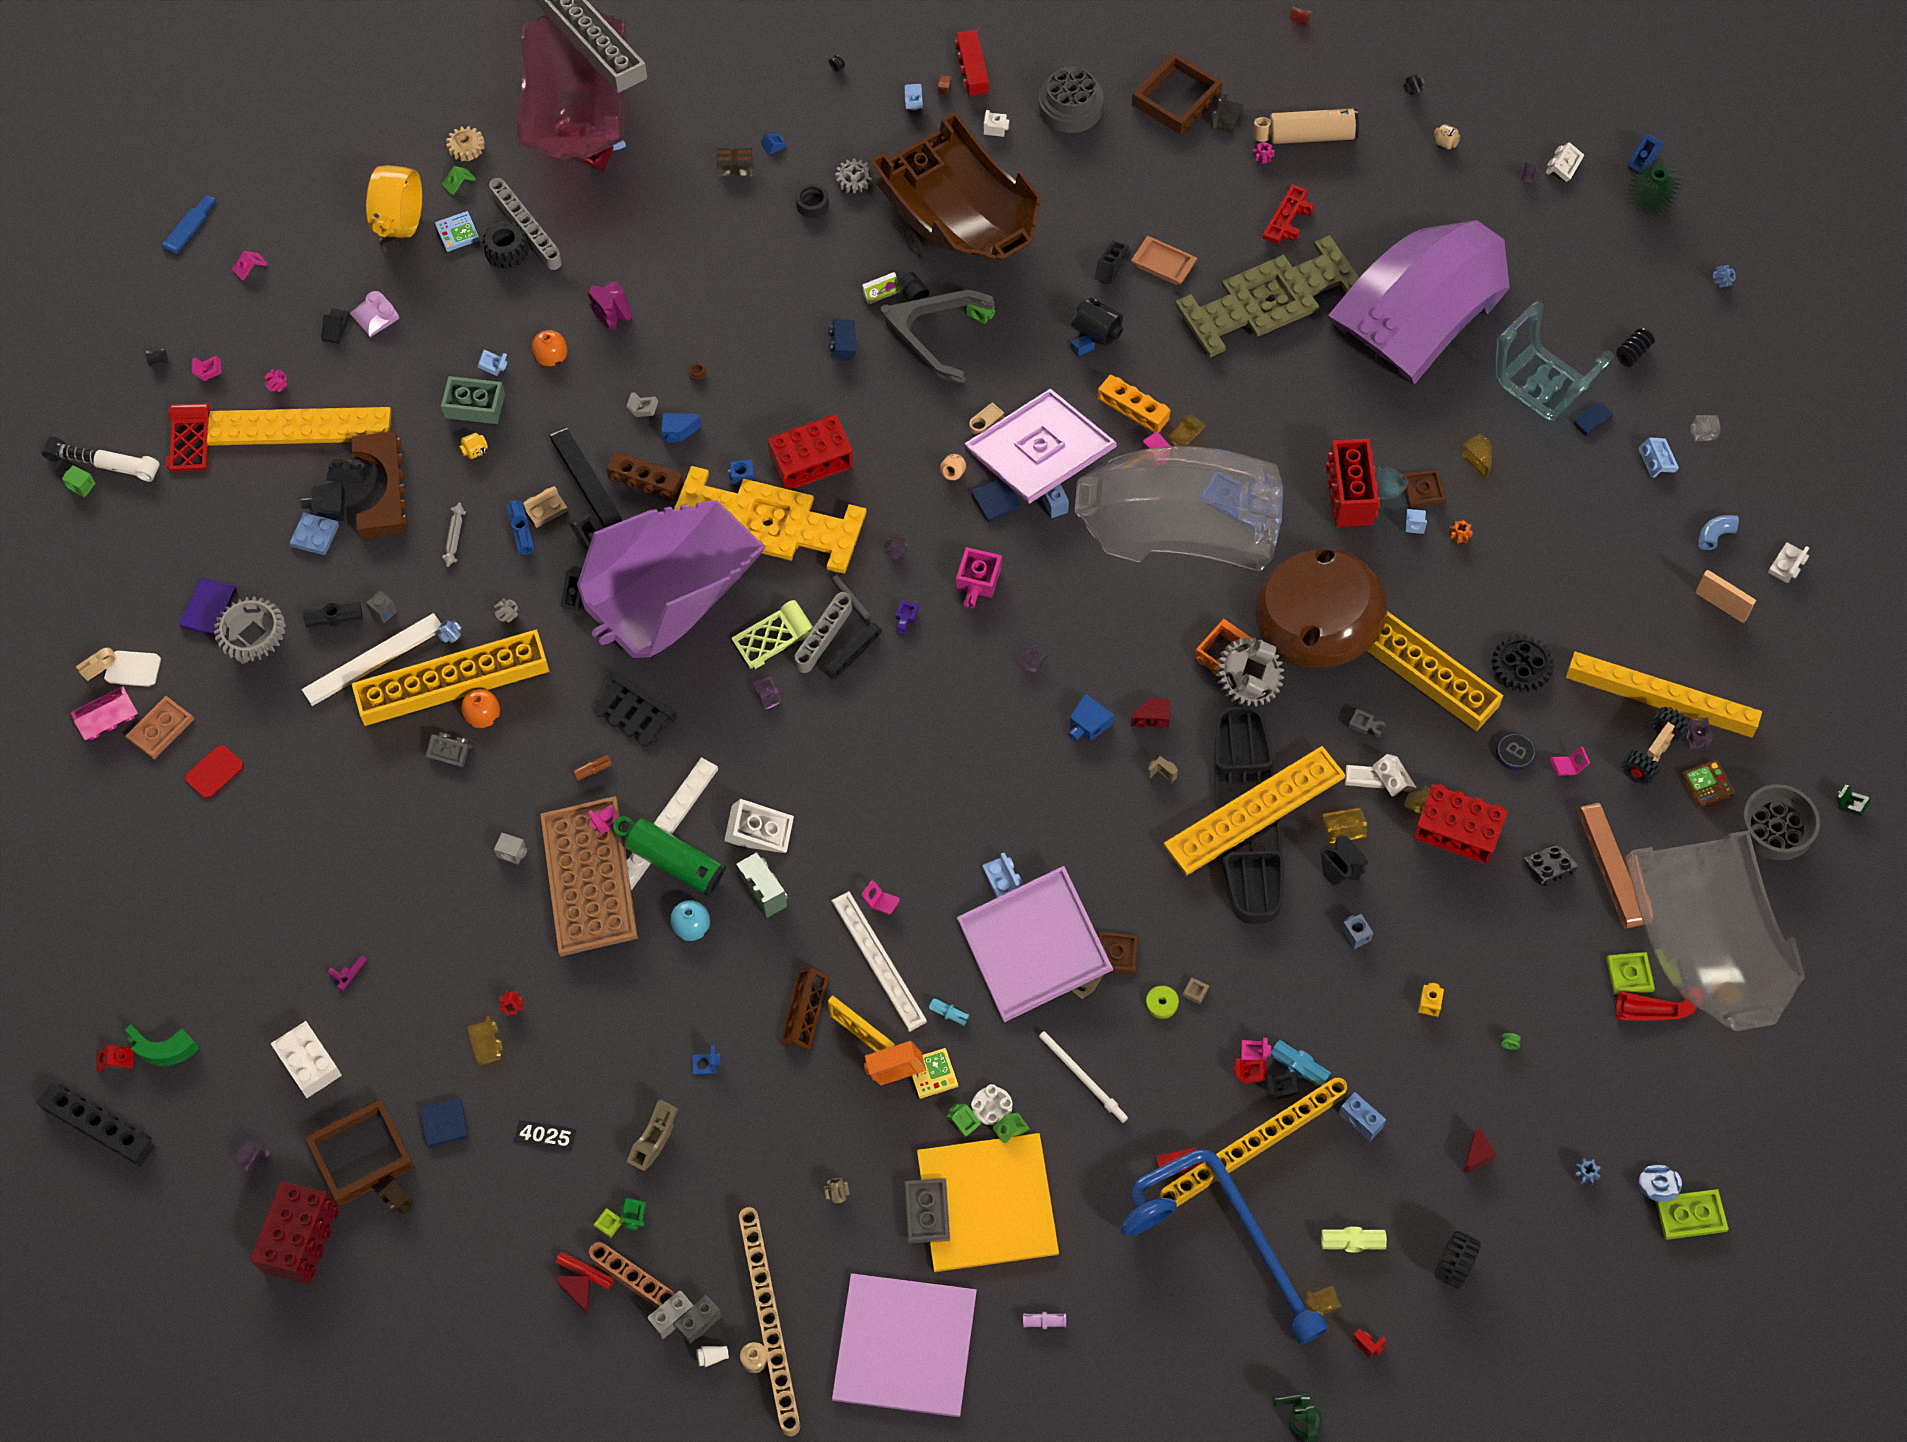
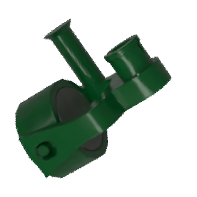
M1309 1394L1272 1396L1274 1408L1287 1404H1293L1296 1407L1293 1408L1289 1419V1427L1291 1432L1301 1439L1300 1442H1318L1317 1435L1323 1425V1417L1314 1404H1311Z

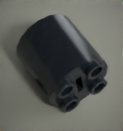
M1091 297L1085 303L1080 302L1077 307L1078 314L1071 323L1075 330L1104 346L1111 344L1121 336L1123 332V315Z

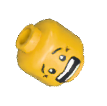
M477 433L462 438L461 446H459L462 456L466 455L469 459L484 455L486 448H488L483 435Z

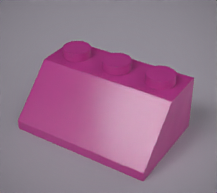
M124 686L71 712L72 718L84 740H93L100 736V732L113 730L118 726V723L122 721L128 722L138 714Z

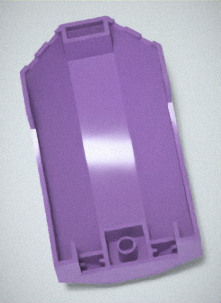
M1477 220L1428 227L1413 232L1393 245L1368 268L1328 315L1330 322L1344 334L1347 331L1384 357L1398 368L1401 376L1415 385L1456 335L1482 310L1488 315L1509 290L1505 240Z

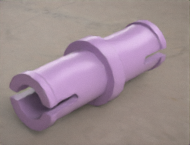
M1023 1313V1327H1043V1329H1047V1327H1066V1313Z

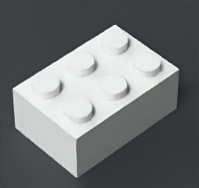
M306 1021L271 1043L306 1098L342 1076Z

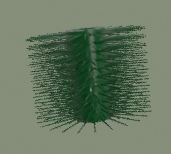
M1657 157V167L1653 164L1654 168H1651L1650 171L1646 165H1644L1646 167L1645 172L1642 167H1639L1642 171L1634 170L1640 175H1633L1637 178V180H1632L1636 184L1629 185L1635 189L1628 190H1634L1635 193L1629 195L1636 196L1638 194L1640 196L1624 199H1640L1635 202H1639L1641 207L1644 206L1643 209L1647 206L1648 209L1652 210L1653 206L1654 211H1656V205L1660 210L1658 207L1659 203L1661 208L1665 209L1663 207L1664 203L1665 206L1670 207L1666 201L1673 203L1669 199H1676L1671 195L1677 194L1673 190H1680L1673 185L1682 184H1676L1673 179L1671 180L1673 176L1670 177L1668 174L1673 172L1668 173L1665 170L1667 168L1665 166L1662 168L1660 162V167H1658Z

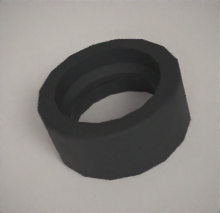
M818 184L802 186L796 193L798 212L808 218H816L826 213L829 207L826 189ZM813 195L820 197L822 202L816 206H807L802 203V200L807 196Z

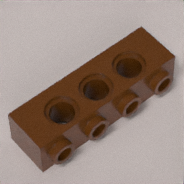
M618 451L614 452L606 467L608 478L612 481L625 483L629 487L642 489L649 494L654 493L663 499L675 501L684 484L681 473Z

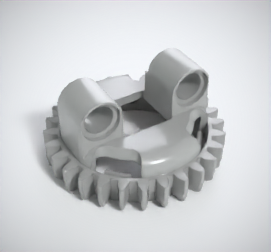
M254 596L252 600L246 597V600L243 602L241 599H238L239 603L237 604L231 602L232 607L225 606L226 612H220L222 618H216L218 623L214 624L216 629L214 631L215 640L220 650L222 649L224 654L228 653L230 658L235 657L242 664L250 659L254 661L255 656L261 659L262 654L268 656L267 651H275L274 645L280 646L277 640H283L281 634L285 633L283 627H286L284 617L275 604H271L269 600L264 601L262 597L258 601ZM258 606L261 611L258 613H246L243 608L246 607L247 610L257 609ZM254 622L255 626L264 634L250 645L238 634ZM226 628H229L228 640L224 637L226 636Z
M1248 637L1243 640L1240 638L1236 642L1233 641L1230 646H1226L1225 651L1220 653L1222 657L1217 660L1221 664L1216 666L1220 670L1216 676H1221V680L1218 683H1223L1224 685L1221 690L1226 689L1228 691L1225 696L1232 695L1231 701L1238 699V705L1244 702L1245 707L1250 705L1251 707L1262 706L1264 703H1269L1270 699H1274L1276 697L1275 694L1280 692L1277 687L1283 686L1279 680L1284 679V676L1280 675L1284 669L1279 668L1282 662L1276 661L1279 655H1275L1276 647L1263 640L1256 641V638L1249 640ZM1248 658L1265 665L1261 679L1248 674L1242 676ZM1227 673H1231L1233 675V678L1237 685L1236 688H1231L1233 684L1230 678L1226 677Z

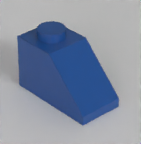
M1646 134L1629 161L1628 166L1638 171H1642L1639 168L1642 167L1645 172L1646 167L1644 165L1649 167L1648 163L1652 164V161L1657 158L1665 143L1652 135Z
M663 413L661 431L663 442L674 443L685 440L701 427L700 415Z

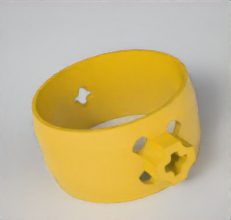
M378 166L372 173L367 191L366 213L369 228L373 233L381 237H411L418 227L421 216L422 184L420 176L416 170L407 167ZM377 213L379 218H375L373 214Z

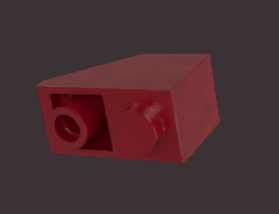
M1150 698L1131 714L1130 726L1137 728H1169L1170 698Z

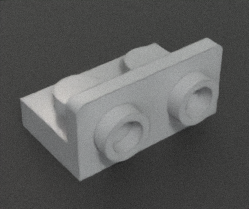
M678 1291L650 1314L648 1320L663 1340L676 1329L674 1324L694 1305L682 1291Z

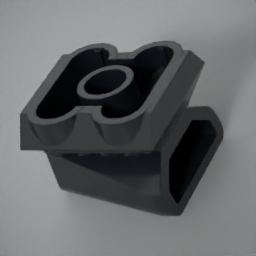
M1337 836L1334 848L1324 846L1320 851L1323 875L1333 886H1337L1346 879L1359 881L1360 876L1365 873L1364 867L1368 864L1365 855L1347 836Z

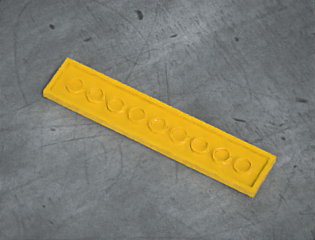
M390 407L210 411L207 443L208 445L352 442V436L390 432L392 411Z
M1321 746L1164 842L1163 846L1187 876L1343 780L1345 774L1324 747Z

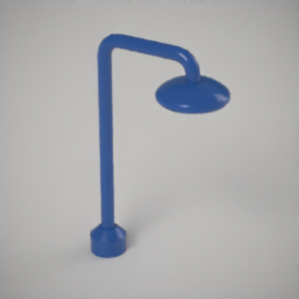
M1203 1149L1192 1151L1142 1176L1136 1181L1132 1188V1199L1136 1209L1125 1218L1120 1229L1121 1234L1126 1237L1150 1229L1165 1220L1176 1210L1177 1203L1172 1199L1158 1198L1147 1202L1144 1192L1148 1187L1198 1162L1209 1164L1296 1316L1294 1317L1291 1331L1299 1345L1306 1344L1329 1330L1321 1313L1306 1310L1224 1164L1215 1153Z

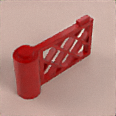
M209 403L173 404L171 408H168V418L172 420L170 456L166 457V468H169L170 472L207 470V436L209 414L211 411ZM197 425H204V429L199 434L193 430ZM176 426H185L187 428L180 435L176 432ZM191 431L195 437L190 442H187L184 437ZM200 439L203 445L196 450L192 445ZM182 440L186 445L178 451L175 445ZM191 448L195 453L187 459L183 453ZM199 455L202 458V464L194 465L191 461ZM180 456L185 460L183 464L174 466L175 460Z

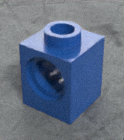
M752 460L730 462L731 469H727L728 479L732 480L733 487L741 486L743 479L755 481Z

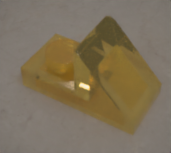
M1183 415L1181 417V424L1169 435L1168 439L1183 449L1206 427V424L1193 415Z

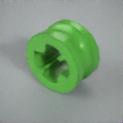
M1513 1033L1502 1035L1504 1040L1501 1043L1502 1047L1510 1050L1520 1048L1518 1042H1520L1521 1037Z

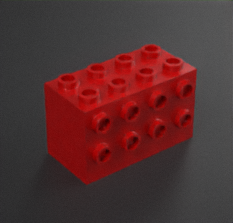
M836 414L832 416L827 415L816 422H808L805 426L799 428H791L788 432L775 434L768 439L769 457L784 489L792 490L853 467V450Z
M1370 439L1332 441L1331 451L1327 453L1328 462L1325 463L1326 473H1329L1330 477L1327 479L1328 489H1331L1332 492L1329 496L1330 504H1333L1334 507L1332 509V520H1335L1336 527L1373 525L1374 519L1378 517L1377 508H1380V498L1377 494L1378 484L1375 480L1376 471L1375 466H1373V450H1371Z
M1432 784L1413 839L1488 865L1508 810L1497 804L1485 803L1481 798L1468 797L1461 791L1454 792L1448 790L1444 785Z

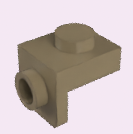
M1161 756L1157 760L1153 759L1147 766V777L1149 779L1156 772L1171 783L1177 779V767Z

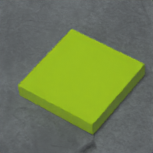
M1647 952L1608 955L1606 957L1614 995H1619L1621 991L1631 994L1654 992L1655 987Z

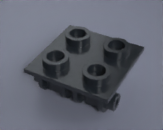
M1559 844L1524 858L1527 864L1540 877L1538 878L1540 886H1547L1553 880L1557 882L1558 878L1561 880L1566 876L1573 875L1576 869L1579 868V865Z

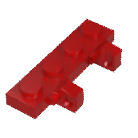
M1291 185L1263 233L1264 240L1278 245L1282 238L1297 241L1300 229L1292 227L1291 222L1297 213L1300 214L1302 212L1305 215L1311 216L1314 211V204L1309 203L1305 199L1308 195V190Z

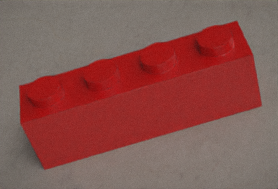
M977 30L957 32V40H954L955 50L959 51L957 59L958 63L962 64L960 72L961 76L965 77L963 79L964 89L968 90L969 96L989 93V80Z

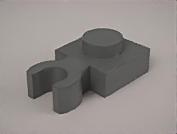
M1356 709L1349 723V728L1365 735L1369 730L1375 737H1380L1382 732L1376 728L1384 729L1386 724L1382 721L1375 722L1373 721V715Z

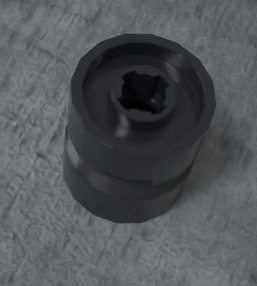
M915 272L905 274L897 283L898 289L903 295H906V299L909 302L928 298L929 290Z

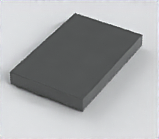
M946 1178L904 1181L908 1244L950 1241Z

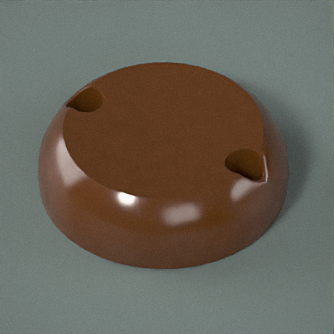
M1334 549L1304 551L1280 563L1263 582L1258 592L1255 606L1256 623L1262 640L1275 646V655H1279V658L1283 661L1305 668L1334 667L1352 661L1362 655L1381 635L1388 611L1386 593L1376 572L1358 557Z

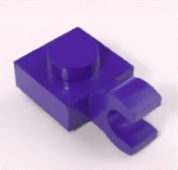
M900 601L895 615L896 619L899 620L897 625L898 634L905 635L908 622L914 624L919 604Z

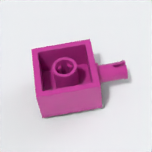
M966 547L956 577V590L967 592L963 603L964 606L969 607V604H971L970 608H974L978 595L993 597L1002 568V555Z

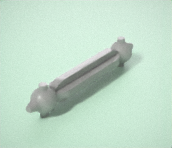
M460 502L457 506L451 507L454 515L451 517L445 548L447 554L442 555L446 567L457 561L454 554L457 550L462 524L461 515L466 513Z

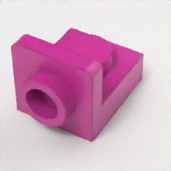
M612 805L596 814L592 810L588 812L591 816L588 821L593 829L598 828L601 834L612 829L615 820L619 818Z

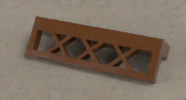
M812 967L798 971L779 1044L785 1047L796 1045L806 1051L811 1049L829 979L828 975ZM815 976L822 979L819 988H816L814 983ZM812 994L814 995L816 1000L815 1006L813 1007L811 1006V1003L809 1001L810 995ZM808 1012L811 1017L809 1025L806 1024L804 1019L805 1014ZM802 1031H804L806 1036L805 1043L799 1041Z

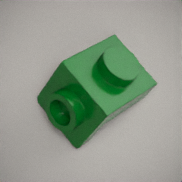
M624 1198L619 1224H624L625 1228L630 1230H637V1227H643L645 1222L642 1220L646 1202Z

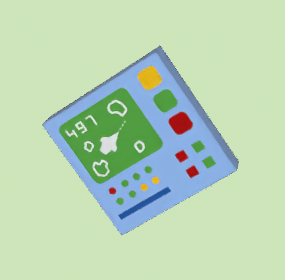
M468 211L435 222L447 252L480 241Z

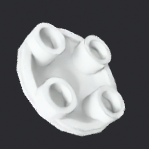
M992 1084L979 1091L971 1104L977 1119L988 1125H995L1005 1115L1011 1114L1013 1106L1009 1094Z

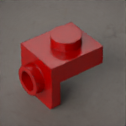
M1241 1058L1236 1059V1065L1233 1069L1234 1075L1243 1084L1266 1081V1061L1264 1059L1245 1062Z

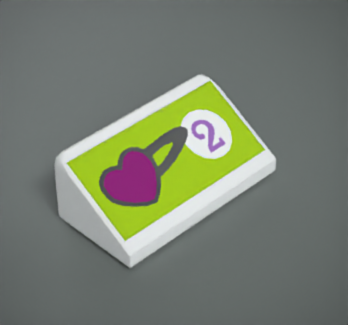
M895 272L862 285L863 296L868 304L900 292L897 287L898 281Z

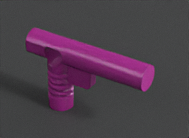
M361 955L350 969L344 967L341 972L330 968L327 974L337 979L340 983L336 987L340 991H344L367 959Z

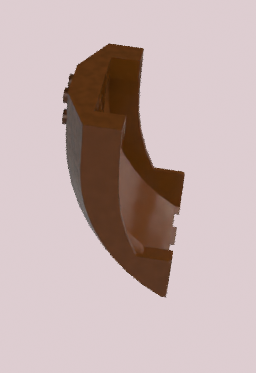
M956 111L941 119L940 129L902 152L891 158H888L885 152L870 160L868 173L903 219L932 244L956 252L1005 260L1033 243L1041 196L1022 171L1017 174L1016 180L1008 175L986 152Z

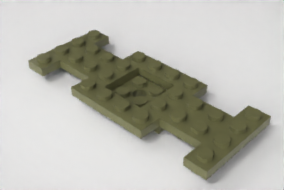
M1329 235L1315 241L1314 247L1320 256L1300 265L1292 267L1286 257L1282 255L1223 280L1222 286L1228 295L1202 307H1199L1192 295L1176 300L1175 306L1208 356L1212 357L1225 351L1226 346L1219 336L1246 326L1251 328L1256 337H1259L1319 311V305L1312 296L1338 285H1341L1347 293L1357 282L1359 276ZM1266 298H1272V299H1274V301H1273V302H1269V301H1266L1265 299H1266Z

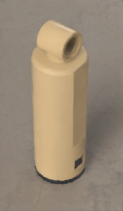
M1357 108L1272 113L1270 119L1260 117L1254 121V139L1262 142L1270 139L1272 144L1358 139L1359 136Z

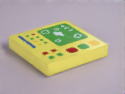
M946 1048L924 1054L923 1059L927 1071L912 1075L919 1099L958 1087Z

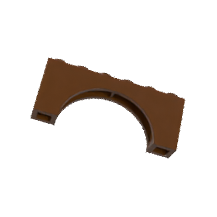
M395 431L352 436V452L355 459L373 463L380 467L387 475V488L382 499L371 509L356 514L357 530L361 539L405 533V526L408 525L407 516L404 515V510H407L406 501L403 499L405 486L401 479H404V471L400 467V464H403L402 453H399V449L402 448L401 438L397 437Z

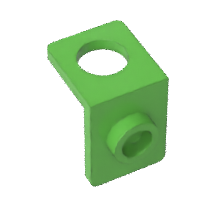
M454 166L442 185L450 194L454 195L464 179L475 181L476 178L468 169Z

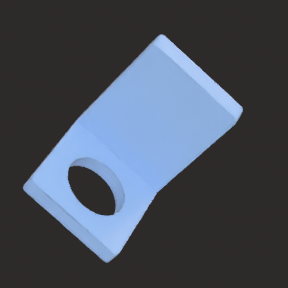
M1407 509L1405 532L1424 534L1427 520H1425L1426 511Z

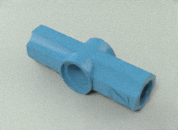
M1281 1040L1275 1044L1271 1051V1057L1287 1066L1290 1072H1296L1299 1078L1304 1077L1318 1087L1326 1084L1331 1076V1072L1315 1063L1308 1053L1301 1050L1297 1051Z

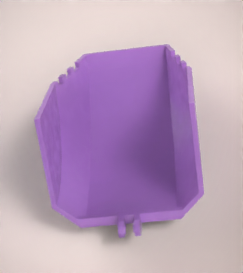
M718 500L700 502L695 507L681 505L680 509L675 510L667 507L662 512H658L657 509L649 510L594 532L577 583L585 610L600 624V626L593 629L591 632L594 638L602 636L599 640L601 645L616 640L632 658L651 657L683 636L728 591L765 550V546Z

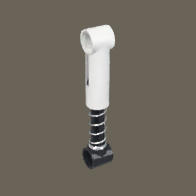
M49 437L41 453L49 461L58 462L59 459L68 458L69 460L76 459L78 462H91L97 468L135 475L149 482L154 479L160 465L156 459L149 456L138 458L104 450L94 452L93 450L86 451L85 448L83 450L78 449V447L72 448L57 437Z

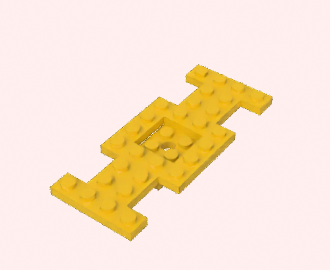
M691 466L675 509H680L681 505L695 507L700 502L718 500L765 546L762 554L792 561L795 550L802 546L831 553L827 570L846 573L867 513L866 508L849 504L844 519L811 512L810 509L814 496L747 479H743L738 494L705 486L709 470ZM767 520L773 522V524L770 526L763 525V523Z

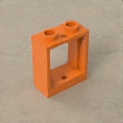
M1225 619L1215 627L1197 647L1195 652L1197 662L1211 669L1215 675L1220 672L1216 666L1221 663L1206 652L1221 635L1230 642H1236L1240 638L1243 640L1246 637L1249 640L1252 639Z
M912 1041L865 1056V1071L880 1086L927 1071L922 1052Z

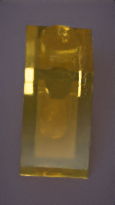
M1479 433L1463 445L1461 455L1481 475L1488 478L1492 467V444L1488 438Z

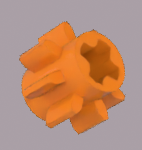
M1464 520L1454 521L1453 526L1449 528V532L1452 533L1450 539L1456 541L1457 544L1461 542L1467 543L1468 537L1470 538L1473 533L1470 531L1471 524L1468 525Z

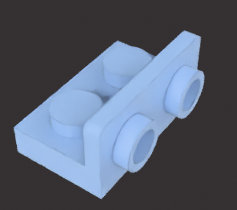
M1648 438L1638 448L1651 477L1655 478L1660 472L1675 473L1679 469L1665 438Z
M1001 853L999 859L982 865V869L997 898L1022 885L1019 874H1015L1012 869L1014 865L1011 858H1007L1005 853Z

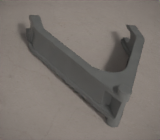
M963 290L890 306L883 305L881 311L886 323L897 332L940 378L964 384L966 378L963 377L964 372L942 365L910 332L911 324L920 315L966 305H975L992 310L995 302H992L994 298L990 295L973 290Z

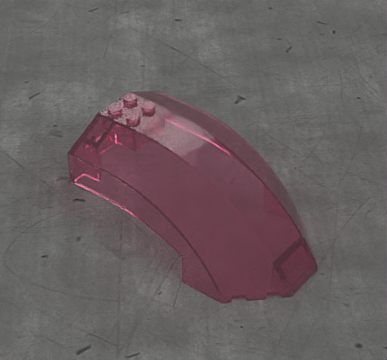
M607 12L599 13L627 43L626 20L622 18L617 20L614 15ZM547 15L537 18V22L533 24L531 22L524 23L521 33L523 53L522 90L516 118L519 144L555 158L568 159L570 157H591L623 141L627 118L628 88L617 93Z

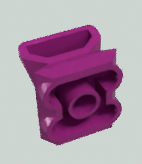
M613 281L604 287L591 286L590 291L587 293L591 301L590 307L607 329H616L617 318L625 321L632 319V313L625 293L617 282Z

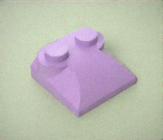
M378 291L368 293L366 301L350 312L352 318L369 337H372L399 319L394 307Z

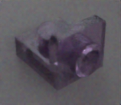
M771 676L754 683V687L765 709L782 703L778 687Z

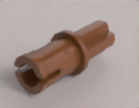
M605 755L593 762L588 761V764L574 769L573 772L577 780L580 781L592 774L596 775V772L611 766L612 762L609 756Z

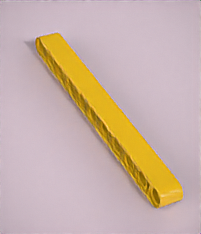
M1341 1078L1330 1080L1216 1155L1225 1165L1228 1173L1232 1172L1340 1102L1347 1090L1346 1082ZM1338 1087L1342 1092L1336 1093L1332 1088ZM1316 1098H1323L1325 1103H1318ZM1305 1108L1309 1113L1302 1114L1299 1112V1109ZM1289 1119L1292 1124L1285 1125L1282 1120ZM1273 1130L1275 1135L1269 1136L1265 1131ZM1254 1140L1259 1146L1252 1147L1248 1142ZM1238 1151L1242 1157L1236 1158L1232 1155V1152ZM1203 1162L1164 1187L1159 1198L1171 1195L1178 1207L1218 1181L1209 1164ZM1204 1173L1208 1176V1179L1202 1180L1198 1177V1174ZM1188 1184L1191 1190L1185 1191L1181 1188V1185Z

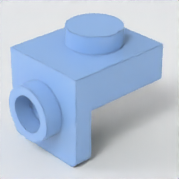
M921 84L905 85L906 109L918 110L923 108Z
M483 350L477 367L497 376L500 371H504L507 365V361H505L507 354L503 353L500 357Z

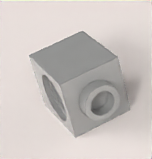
M501 833L494 851L497 858L519 865L521 858L524 859L526 856L527 848L523 839Z

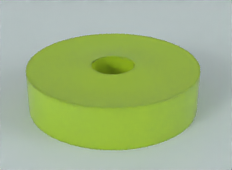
M1157 986L1150 990L1146 999V1007L1152 1016L1166 1019L1177 1011L1179 999L1173 989L1167 986ZM1164 1000L1166 1003L1162 1005L1159 1001Z

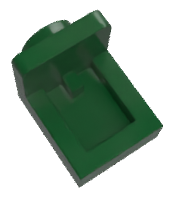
M1847 784L1838 792L1836 798L1840 810L1861 817L1871 803L1870 797L1851 792L1850 785Z

